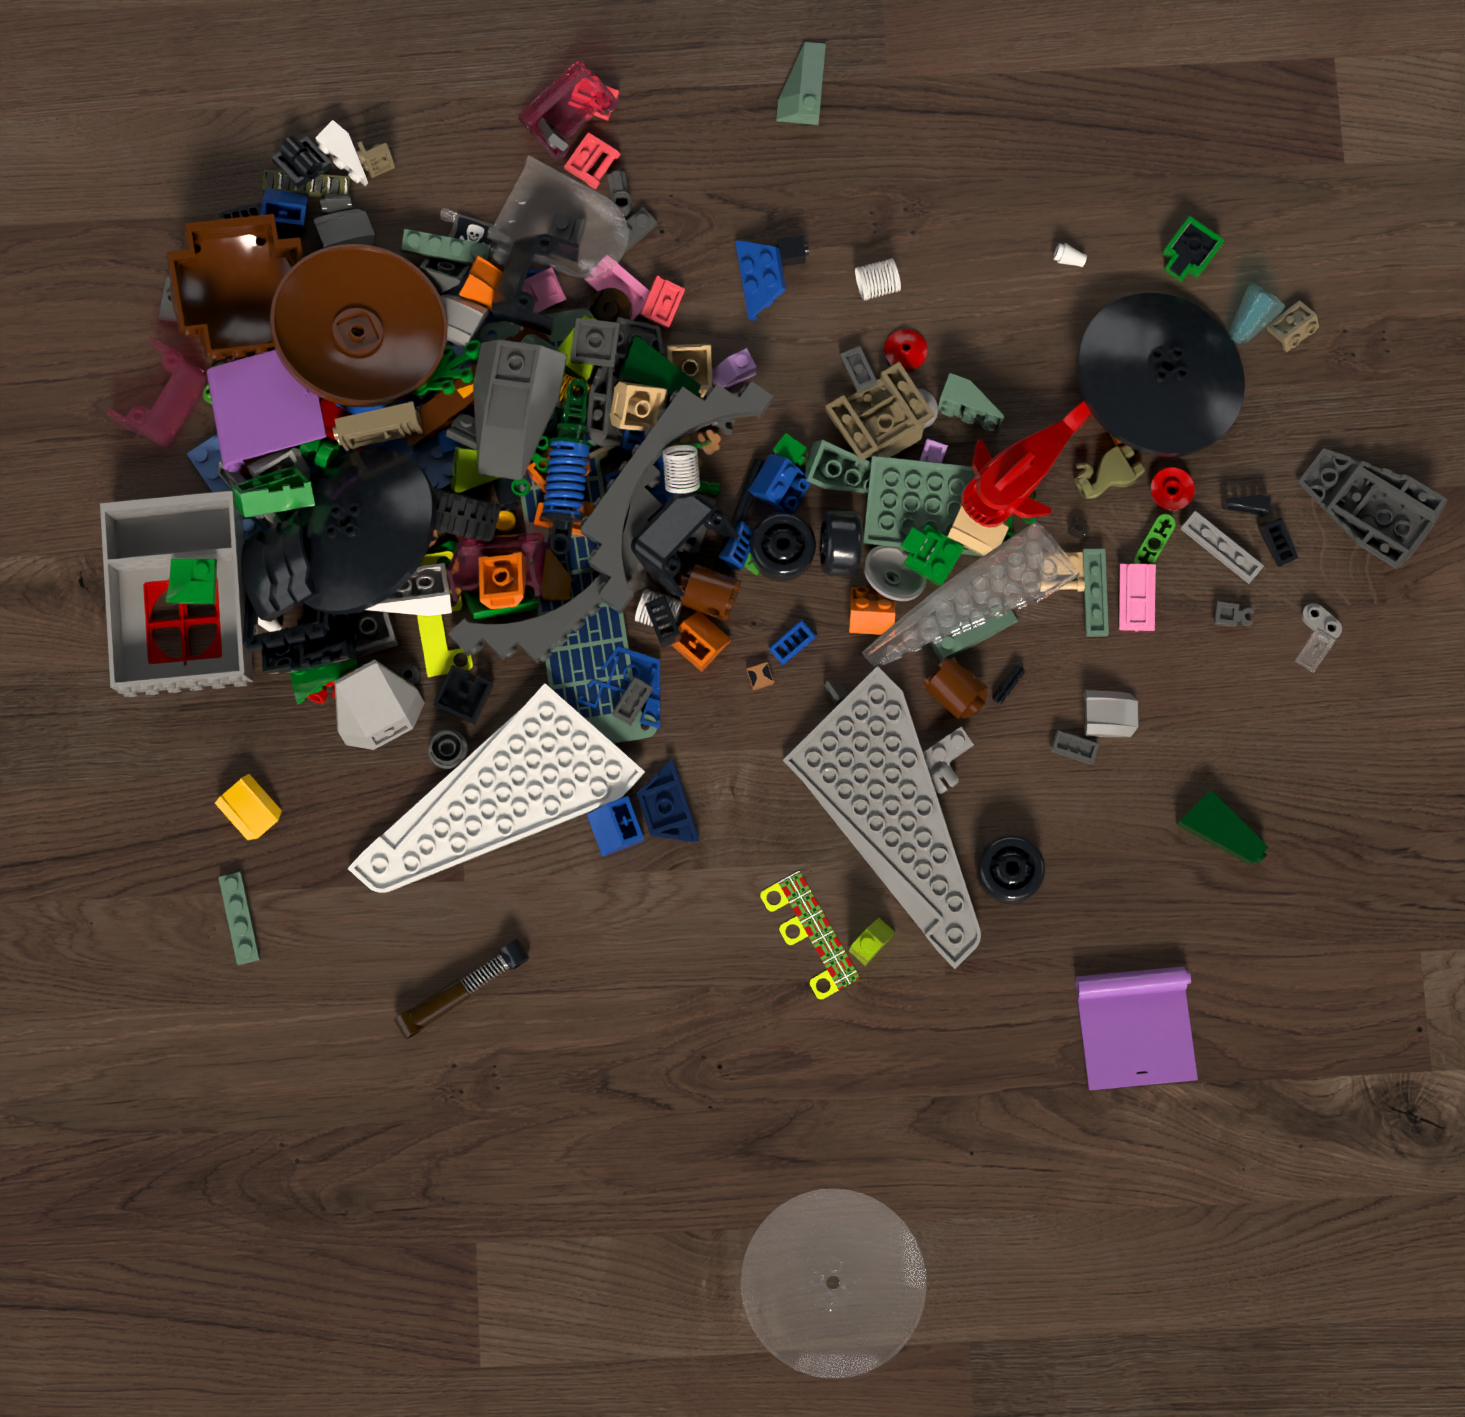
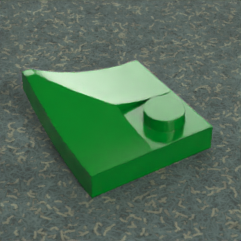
M171 558L166 602L216 604L217 560Z

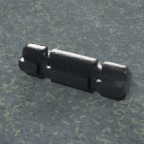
M1015 665L1011 670V674L1006 677L1000 685L999 691L995 692L992 699L1001 705L1006 699V695H1009L1018 683V679H1021L1024 675L1025 670L1021 666Z

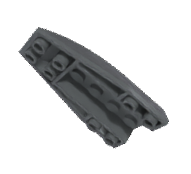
M505 340L481 343L473 383L479 475L522 481L560 398L567 360L566 354L541 345Z

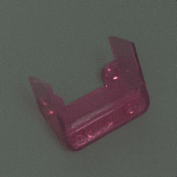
M150 337L148 341L153 349L163 355V367L172 374L151 410L142 406H136L129 411L126 417L108 407L105 411L114 422L160 447H168L174 443L201 399L208 378L202 369L181 353Z
M543 534L494 536L490 542L473 538L461 540L447 569L454 602L459 601L463 590L475 591L479 588V557L511 555L522 552L526 557V584L534 587L535 596H540L545 563V540Z

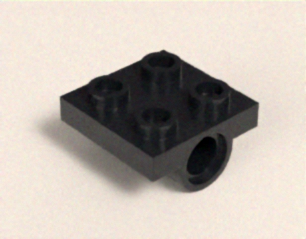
M295 136L288 137L281 144L280 152L272 156V162L297 189L332 169V162L307 136L301 140Z

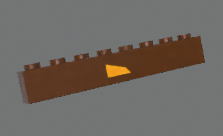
M523 326L514 337L509 336L505 339V341L520 343L526 335L535 334L551 344L550 339L545 333ZM477 362L469 367L474 374V378L477 368ZM454 378L452 381L456 390L452 394L446 395L443 390H438L427 403L423 402L416 407L417 412L420 414L424 434L418 435L417 432L412 433L413 436L406 434V437L403 438L414 452L434 438L437 432H441L451 425L460 412L466 413L474 407V379L471 382L464 383L461 378Z

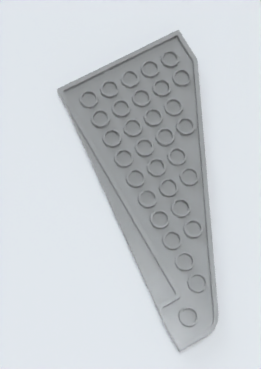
M877 666L783 761L804 782L936 950L956 969L980 944L981 928L904 692Z

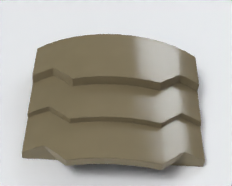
M900 362L881 372V377L877 380V386L860 393H855L847 399L843 395L825 406V411L860 461L868 457L872 458V456L892 458L921 440L925 423L934 417V413Z

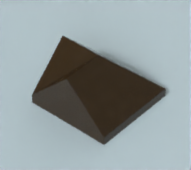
M546 549L541 589L544 602L569 600L571 584H573L572 578L551 549Z

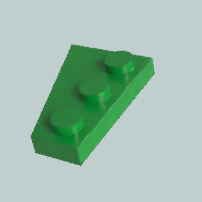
M525 589L524 597L517 607L490 609L481 603L480 593H471V590H463V598L474 620H485L490 617L506 616L512 613L538 609V600L532 589Z
M354 659L313 670L289 673L297 704L299 705L305 701L304 698L313 692L316 694L321 691L322 687L332 680L336 681L358 667L357 660Z

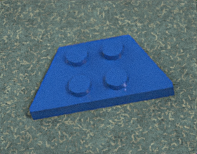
M737 240L735 244L748 319L755 321L758 318L757 315L764 308H768L775 298L779 297L786 290L780 250L774 246Z

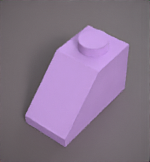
M746 348L727 357L712 370V383L714 387L718 384L724 389H728L756 375L757 366L748 349Z

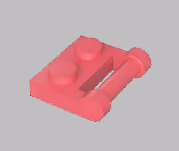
M588 132L564 167L565 170L586 182L590 187L597 189L600 185L599 181L613 161H617L620 153ZM602 152L606 153V158L594 175H589L588 172Z

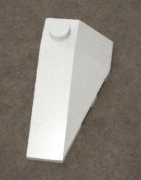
M445 563L418 567L409 580L394 594L379 604L365 610L426 616L452 613Z

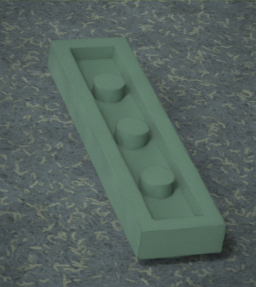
M404 229L401 252L472 265L477 255L488 260L490 245Z
M1083 549L1086 637H1106L1109 635L1105 549Z
M238 872L218 877L237 965L261 960L242 873Z

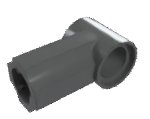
M614 171L607 175L612 211L615 216L624 218L631 212V197L625 172ZM620 202L626 203L625 206H618L617 204Z

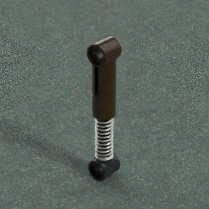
M516 939L499 950L500 954L496 959L493 958V961L487 962L486 966L483 964V968L480 967V970L476 969L477 972L473 971V974L470 973V976H466V979L463 978V981L459 978L422 1003L396 1017L394 1022L405 1039L413 1037L422 1031L425 1026L470 998L471 991L474 992L475 988L478 990V986L481 987V984L485 985V982L488 983V980H492V977L495 978V975L498 976V973L502 974V971L505 972L509 968L514 970L528 961L530 957L519 940Z

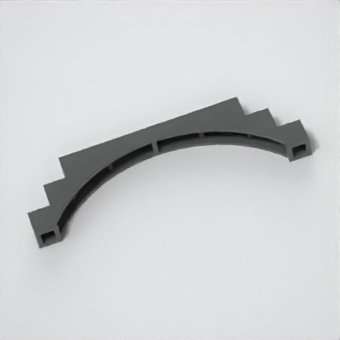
M751 381L748 386L744 385L738 393L740 398H737L718 384L714 389L711 387L708 389L703 397L705 401L684 387L679 392L676 390L669 399L671 403L668 408H663L656 418L658 422L654 427L650 426L644 434L645 440L641 445L638 443L632 450L631 455L633 456L630 461H625L619 468L618 472L620 474L617 479H612L605 489L607 493L603 498L599 497L593 505L594 511L590 516L587 514L581 521V534L600 546L599 549L596 547L589 556V559H591L590 567L609 579V581L605 580L599 587V599L618 613L622 614L634 597V592L628 588L624 574L622 537L629 505L644 475L666 448L671 447L688 434L702 427L736 417L756 416L761 419L773 402V395Z
M654 465L646 472L630 503L626 527L623 532L622 561L627 584L633 579L632 575L637 570L641 572L644 569L631 550V542L663 508L662 504L648 491V489L652 490L660 483V471ZM600 573L591 585L574 599L542 616L508 624L468 623L464 618L448 634L467 656H470L472 653L473 655L477 654L483 648L482 643L486 642L502 660L506 657L508 659L511 658L518 650L516 647L520 646L537 664L540 661L545 662L552 655L551 651L556 646L561 647L568 640L567 636L573 630L577 632L584 625L583 621L589 615L593 617L601 609L600 605L603 601L599 599L600 592H598V589L605 580L609 581V579Z

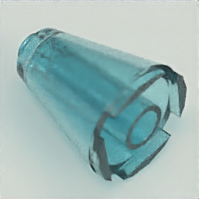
M1250 283L1247 286L1228 332L1231 335L1230 339L1239 346L1242 343L1247 344L1280 315L1285 308V305L1277 297L1264 292V288L1254 283Z

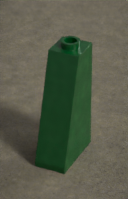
M635 336L630 341L617 382H628L667 389V402H669L672 394L676 390L679 392L682 387L701 398V393H699L701 385L641 338Z
M1212 790L1176 823L1182 829L1249 866L1254 862L1259 864L1267 856L1265 851L1269 847Z

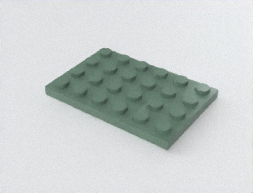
M872 456L863 544L900 548L912 527L922 533L926 525L947 536L960 510L961 494L965 487L976 477L972 467ZM964 548L961 555L984 557L967 548Z

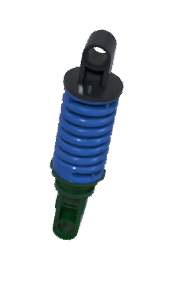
M574 380L565 388L561 423L556 426L558 435L555 438L549 439L550 447L553 450L549 452L551 459L548 461L549 468L547 469L549 476L546 477L548 484L545 486V490L547 493L544 495L545 501L541 518L550 521L547 548L551 549L555 556H560L569 550L573 523H581L583 520L582 512L580 511V508L583 507V502L577 500L584 499V494L581 492L585 490V485L579 483L586 482V477L582 475L587 473V469L584 466L588 465V460L582 457L589 456L591 443L585 441V434L588 430L584 426L588 387L582 380ZM571 387H578L581 390V396H574L571 392ZM555 539H560L564 543L563 550H557L554 547Z

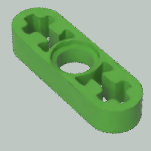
M1163 514L1157 518L1137 552L1133 564H1140L1141 561L1138 558L1143 559L1146 552L1150 554L1147 563H1155L1175 528V520L1172 516ZM1168 521V527L1170 528H1165L1162 535L1158 532L1162 526L1161 523ZM1151 538L1158 539L1160 547L1158 549L1150 548L1148 540Z

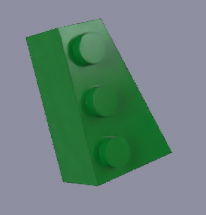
M295 466L232 485L237 510L244 517L315 506L311 482Z

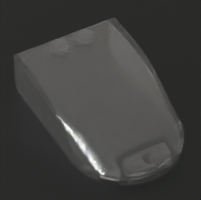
M528 155L525 167L493 227L488 229L487 238L497 244L505 243L513 247L514 242L519 238L549 234L555 213L574 216L578 219H585L587 222L579 246L578 262L551 256H541L535 253L532 261L548 268L552 267L553 270L576 278H595L611 271L622 259L628 244V228L622 211L604 195Z

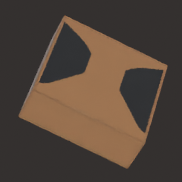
M767 662L746 669L753 691L774 684Z

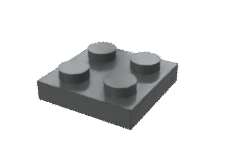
M576 318L571 363L615 368L620 323Z

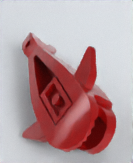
M1085 401L1079 404L1062 421L1012 444L993 459L982 440L977 441L972 461V469L976 477L965 487L961 494V504L971 519L984 527L994 528L1004 523L1012 514L1022 518H1031L1051 513L1050 507L1029 496L1046 476L1069 438L1082 428L1092 415Z

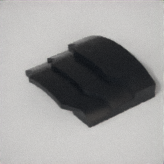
M295 513L264 532H257L244 542L241 555L243 581L250 602L261 620L271 622L315 594L310 574V565L304 548L299 514Z

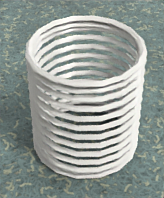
M893 258L886 259L885 261L882 260V263L879 261L878 263L875 262V264L865 265V268L864 266L855 268L856 281L863 300L873 299V297L876 298L877 296L880 297V295L883 296L884 294L887 295V293L890 294L901 290L900 277Z
M677 445L666 448L663 451L665 489L668 492L689 493L700 487L698 452L695 447ZM676 451H693V452H694V453H692V452H678V453H673V454L667 455V454H669V453L676 452ZM679 454H689V455H682V456H674V455H679ZM688 483H693V484H690V485H672V484H688ZM696 485L695 487L687 488V489H675V488L668 487V486H672V487L681 488V487H691V486Z
M646 588L637 607L635 622L640 621V623H643L644 621V625L646 623L650 625L651 623L652 627L653 625L645 603L650 602L651 596L652 601L654 598L657 599L665 595L654 591L651 592V590ZM666 595L673 617L677 623L682 607L681 600H678V598L675 600L671 596L668 598V595ZM661 606L660 608L653 609L652 612L655 613L658 610L665 609V606L664 608ZM668 614L656 618V621L668 617ZM668 623V624L663 625V626H660V627H661V629H663L664 626H665V627H668V626H670V625H672V624H671V623Z

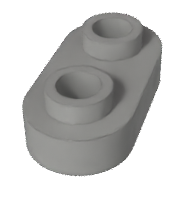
M1311 603L1303 609L1301 613L1303 622L1322 639L1333 641L1340 636L1342 632L1340 622L1321 605ZM1311 611H1316L1318 616L1313 617ZM1328 625L1334 627V632L1328 630Z

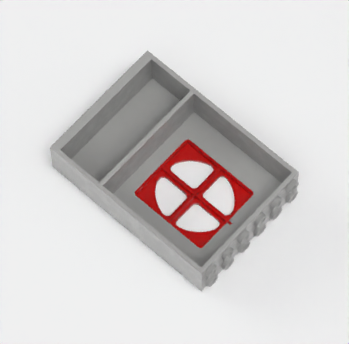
M233 491L100 503L110 688L116 690L119 694H124V697H135L140 692H146V695H156L161 690H168V693L181 692L182 688L199 691L203 690V686L221 689L225 688V684H234L236 687L247 686V682H254L252 652L249 653L243 644L246 588L242 576L241 555L245 542L243 515L237 510ZM171 558L217 560L216 604H214L216 613L214 615L189 617L187 604L179 603L178 618L152 620L151 615L155 603L168 590ZM216 624L217 631L211 645L199 656L192 657L189 640L190 626ZM180 628L182 647L180 658L169 657L161 651L152 635L154 629Z

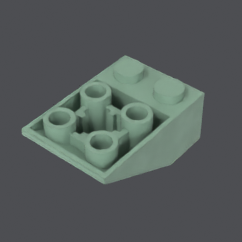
M949 373L940 398L938 410L949 417H953V415L960 417L962 421L968 424H980L982 428L988 431H999L1004 415L971 380Z

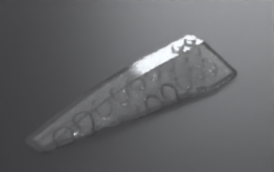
M1036 521L978 559L930 594L876 639L862 654L875 668L877 666L880 667L902 658L904 653L919 651L921 646L933 642V644L943 641L942 638L950 634L952 636L958 635L987 623L989 618H999L1006 615V611L1016 607L1019 610L1026 607L1027 603L1033 600L1037 602L1043 600L1078 577L1080 573L1052 535Z

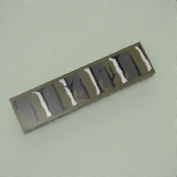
M264 170L262 191L265 193L267 188L325 198V195L349 196L351 179L348 176L322 174L297 189L281 171Z

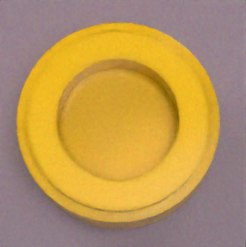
M501 510L496 529L501 533H509L516 526L515 516L510 511Z

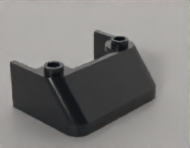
M549 234L517 239L513 244L492 301V313L494 316L551 335L553 318L534 313L535 301L533 296L521 291L534 253L541 256L553 254L578 262L580 245Z
M695 491L677 493L631 542L632 552L662 592L683 597L684 593L673 579L681 567L680 560L675 552L702 524L708 530L715 531L719 536L733 539L740 537L723 512Z

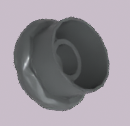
M451 729L437 732L428 744V755L431 761L436 766L444 769L459 766L465 760L468 753V745L464 736Z

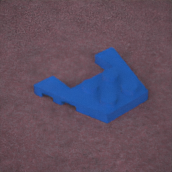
M618 646L601 668L604 671L611 660L616 658L608 684L592 680L588 685L589 688L593 684L601 686L595 704L583 701L582 695H580L577 702L596 708L603 687L625 693L626 690L612 686L610 682L619 659L618 656H615L617 652L629 654L631 665L624 669V679L628 682L632 681L627 679L625 675L626 670L632 667L633 678L635 676L654 687L646 701L640 723L659 730L660 660ZM645 714L653 716L657 724L645 721Z

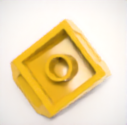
M250 774L242 777L215 802L247 840L259 838L279 820L282 812Z

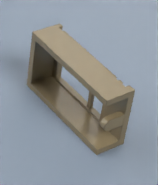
M413 401L335 419L336 426L332 427L335 440H338L339 445H342L346 451H349V447L355 449L404 438L406 434L413 436L412 433L417 432L418 435L424 434L420 414L415 409Z

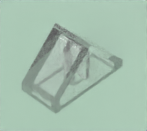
M1317 627L1310 634L1294 662L1314 673L1337 638Z

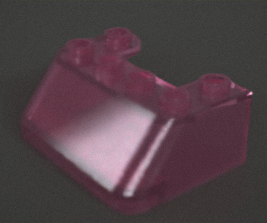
M578 61L520 113L519 120L551 157L557 161L568 153L569 146L563 152L558 147L553 149L545 142L546 139L540 134L541 129L537 125L542 117L556 127L566 140L574 135L584 122L589 121L596 111L601 115L611 114L616 109L619 101L582 61Z

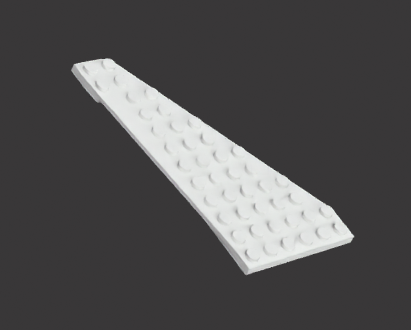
M544 684L524 707L381 837L377 838L349 866L348 870L371 890L379 893L390 892L598 809L607 803L621 799L645 771L548 685Z

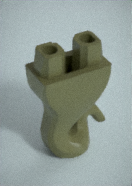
M1125 445L1119 448L1116 446L1107 451L1102 457L1093 485L1088 481L1093 474V467L1088 463L1076 464L1077 469L1084 470L1076 475L1074 481L1080 494L1085 499H1095L1110 487H1128L1134 484L1136 479L1145 472V469L1140 462L1132 466L1128 464L1127 459L1134 456V451L1131 447Z

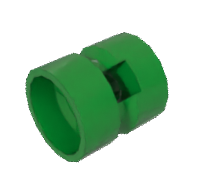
M322 438L301 444L299 449L306 460H315L316 465L326 468L329 463L336 459L340 445L330 439L323 440Z

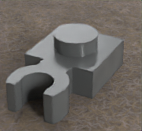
M1217 601L1214 625L1236 627L1237 622H1240L1244 626H1251L1253 621L1246 620L1245 614L1252 615L1254 610L1246 608L1240 611L1239 604Z

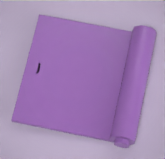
M275 350L218 365L207 370L218 441L225 470L232 473L239 472L245 466L246 459L327 437L320 397L307 390L289 374Z
M1181 966L1076 976V993L1089 1091L1198 1080L1186 996L1187 984H1191L1189 970Z

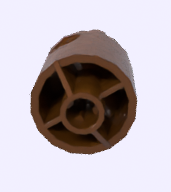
M696 564L694 568L683 573L678 586L684 593V596L680 597L681 605L728 621L732 605L736 601L742 581Z
M955 657L945 658L938 666L940 671L937 674H931L923 683L926 686L925 690L934 696L958 720L974 716L986 703L988 686Z

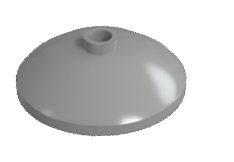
M877 546L868 553L864 560V573L870 585L878 593L892 600L909 601L917 598L923 592L927 579L903 565L909 554L898 547Z

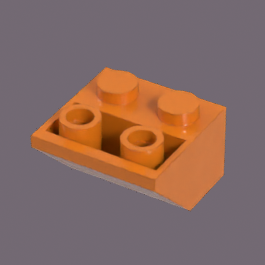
M865 586L851 587L849 633L894 635L895 600L881 595L874 588H867Z
M697 611L678 627L682 640L671 645L702 672L726 647L731 639L706 616Z

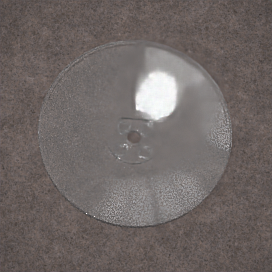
M815 1190L796 1196L783 1203L771 1212L758 1227L748 1245L743 1260L741 1272L742 1301L746 1316L756 1336L765 1348L781 1362L797 1371L816 1377H853L867 1373L889 1361L905 1346L913 1335L920 1321L926 1300L927 1281L925 1264L919 1245L908 1226L893 1210L882 1202L863 1193L851 1190ZM834 1275L838 1277L839 1286L836 1289L827 1287L826 1280L829 1276Z

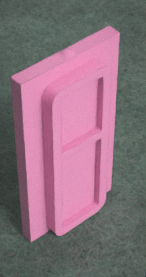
M608 255L584 279L597 292L606 288H617L623 291L630 298L632 304L630 320L633 321L640 314L649 293L645 286Z
M552 267L525 279L521 291L533 296L535 301L534 313H538L566 300Z
M1120 564L1119 630L1155 631L1156 564Z

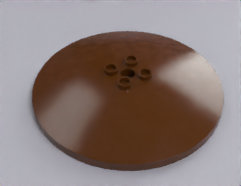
M334 245L304 257L281 280L274 294L270 311V333L273 346L289 374L315 395L346 406H382L397 402L416 392L436 371L442 359L447 341L448 325L444 305L428 277L402 256L371 245ZM354 329H360L363 332V335L357 337L354 336L351 331Z

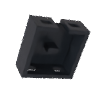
M452 665L433 705L436 709L475 726L494 685L492 682L479 676L475 677L476 682L468 679L470 676L469 672Z

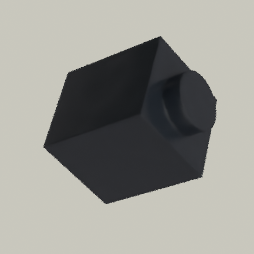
M803 235L777 239V248L780 250L782 266L805 263L806 256L809 255V247L807 242L804 243Z
M499 478L492 481L501 510L512 511L522 504L520 496L516 495L511 488L514 479Z

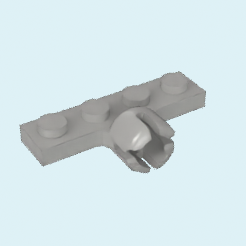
M962 727L923 752L936 793L942 794L948 791L941 780L943 778L952 788L958 783L959 779L951 768L950 763L974 746Z

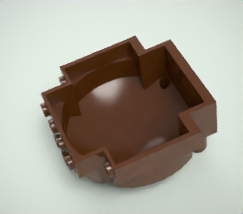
M274 214L186 223L182 233L185 250L169 251L166 256L171 283V302L177 319L179 335L185 334V337L191 338L199 337L200 344L204 347L205 357H211L212 360L225 358L226 360L231 359L233 362L244 357H251L275 350L270 333L272 301L283 277L297 262L303 259L300 237L278 240Z

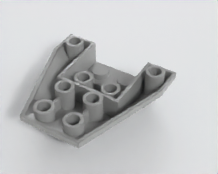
M376 660L334 681L337 731L347 746L375 750L412 730L425 704L415 686Z

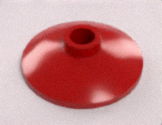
M910 329L898 330L892 333L885 343V358L891 366L900 362L905 371H912L924 363L927 356V344L924 338L916 331ZM904 345H909L910 350L905 351L902 347Z
M1174 467L1165 468L1159 471L1152 480L1151 495L1154 501L1166 510L1182 509L1191 502L1194 496V482L1190 475L1182 469ZM1168 488H1173L1175 494H1169Z

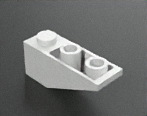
M332 120L315 138L318 144L317 148L325 156L329 155L333 158V163L342 170L344 168L349 172L348 175L356 183L361 182L366 186L368 181L349 133Z

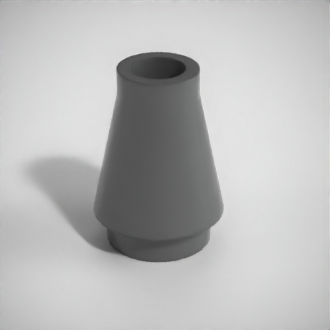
M325 195V198H320L323 215L353 209L351 196Z

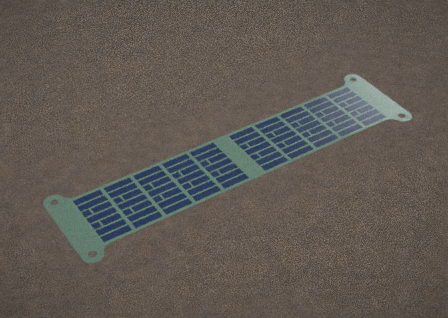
M578 309L543 315L553 318L552 334H546L551 341V345L558 349L575 328L576 318L584 315L591 318L593 317L592 313L586 309ZM508 321L488 323L482 327L480 338L483 342L505 340L507 337H514L519 333V329L522 326L511 324ZM490 330H494L496 332L495 338L488 337V332ZM566 370L564 371V373H566V375L569 374V376L574 377V376H573L572 374H570L568 371H566ZM558 406L555 407L542 435L548 439L555 438L558 435L556 426L561 423L562 410ZM585 434V441L591 443L589 453L598 450L597 443ZM542 439L540 441V446H544L546 444L545 439ZM538 447L536 448V452L540 456L548 450H541ZM599 455L588 460L591 471L585 476L586 482L579 483L585 485V490L581 492L584 494V499L577 501L595 502L599 497L603 498L605 495ZM526 471V480L530 483L531 490L526 496L521 497L535 596L538 600V616H542L574 599L600 575L598 571L590 567L591 559H589L592 551L596 547L599 549L600 546L587 537L572 534L569 550L560 556H556L572 578L573 584H571L570 598L563 601L544 602L541 589L546 549H548L549 529L534 526V520L538 504L545 501V493L530 478ZM525 484L519 486L520 492L525 490ZM555 539L554 547L557 550H563L564 543L560 539ZM603 602L600 605L601 609L593 617L589 615L583 621L584 625L577 632L573 630L567 636L568 640L561 647L556 646L551 651L552 655L545 661L549 687L612 743L649 738L655 734L657 728L650 726L648 730L641 729L642 723L640 721L643 715L641 711L632 726L612 716V712L624 693L603 687L596 708L577 702L580 695H582L583 701L595 704L601 686L593 684L589 688L588 685L592 680L608 684L616 658L611 660L604 671L601 668L618 646L629 650L623 612L620 614ZM618 651L615 656H618L619 659L610 685L626 690L631 682L624 679L623 671L627 666L631 665L630 655ZM632 667L628 668L625 673L629 680H633ZM645 714V721L657 724L653 716Z

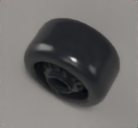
M828 510L823 515L820 533V564L822 572L829 576H853L858 573L862 554V522L860 514L854 510Z
M786 512L774 513L763 518L754 528L750 538L749 552L753 565L763 576L781 582L794 580L803 575L813 562L816 551L815 536L809 524L801 517ZM784 541L789 544V547L780 549L777 543Z
M1004 835L992 840L982 850L977 860L976 876L981 889L991 899L1004 904H1017L1029 899L1040 888L1045 876V862L1041 851L1032 841L1018 835ZM1006 864H1015L1017 867V873H1008L1006 870Z

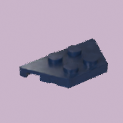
M671 760L637 792L638 800L651 837L698 843L700 841L674 762Z

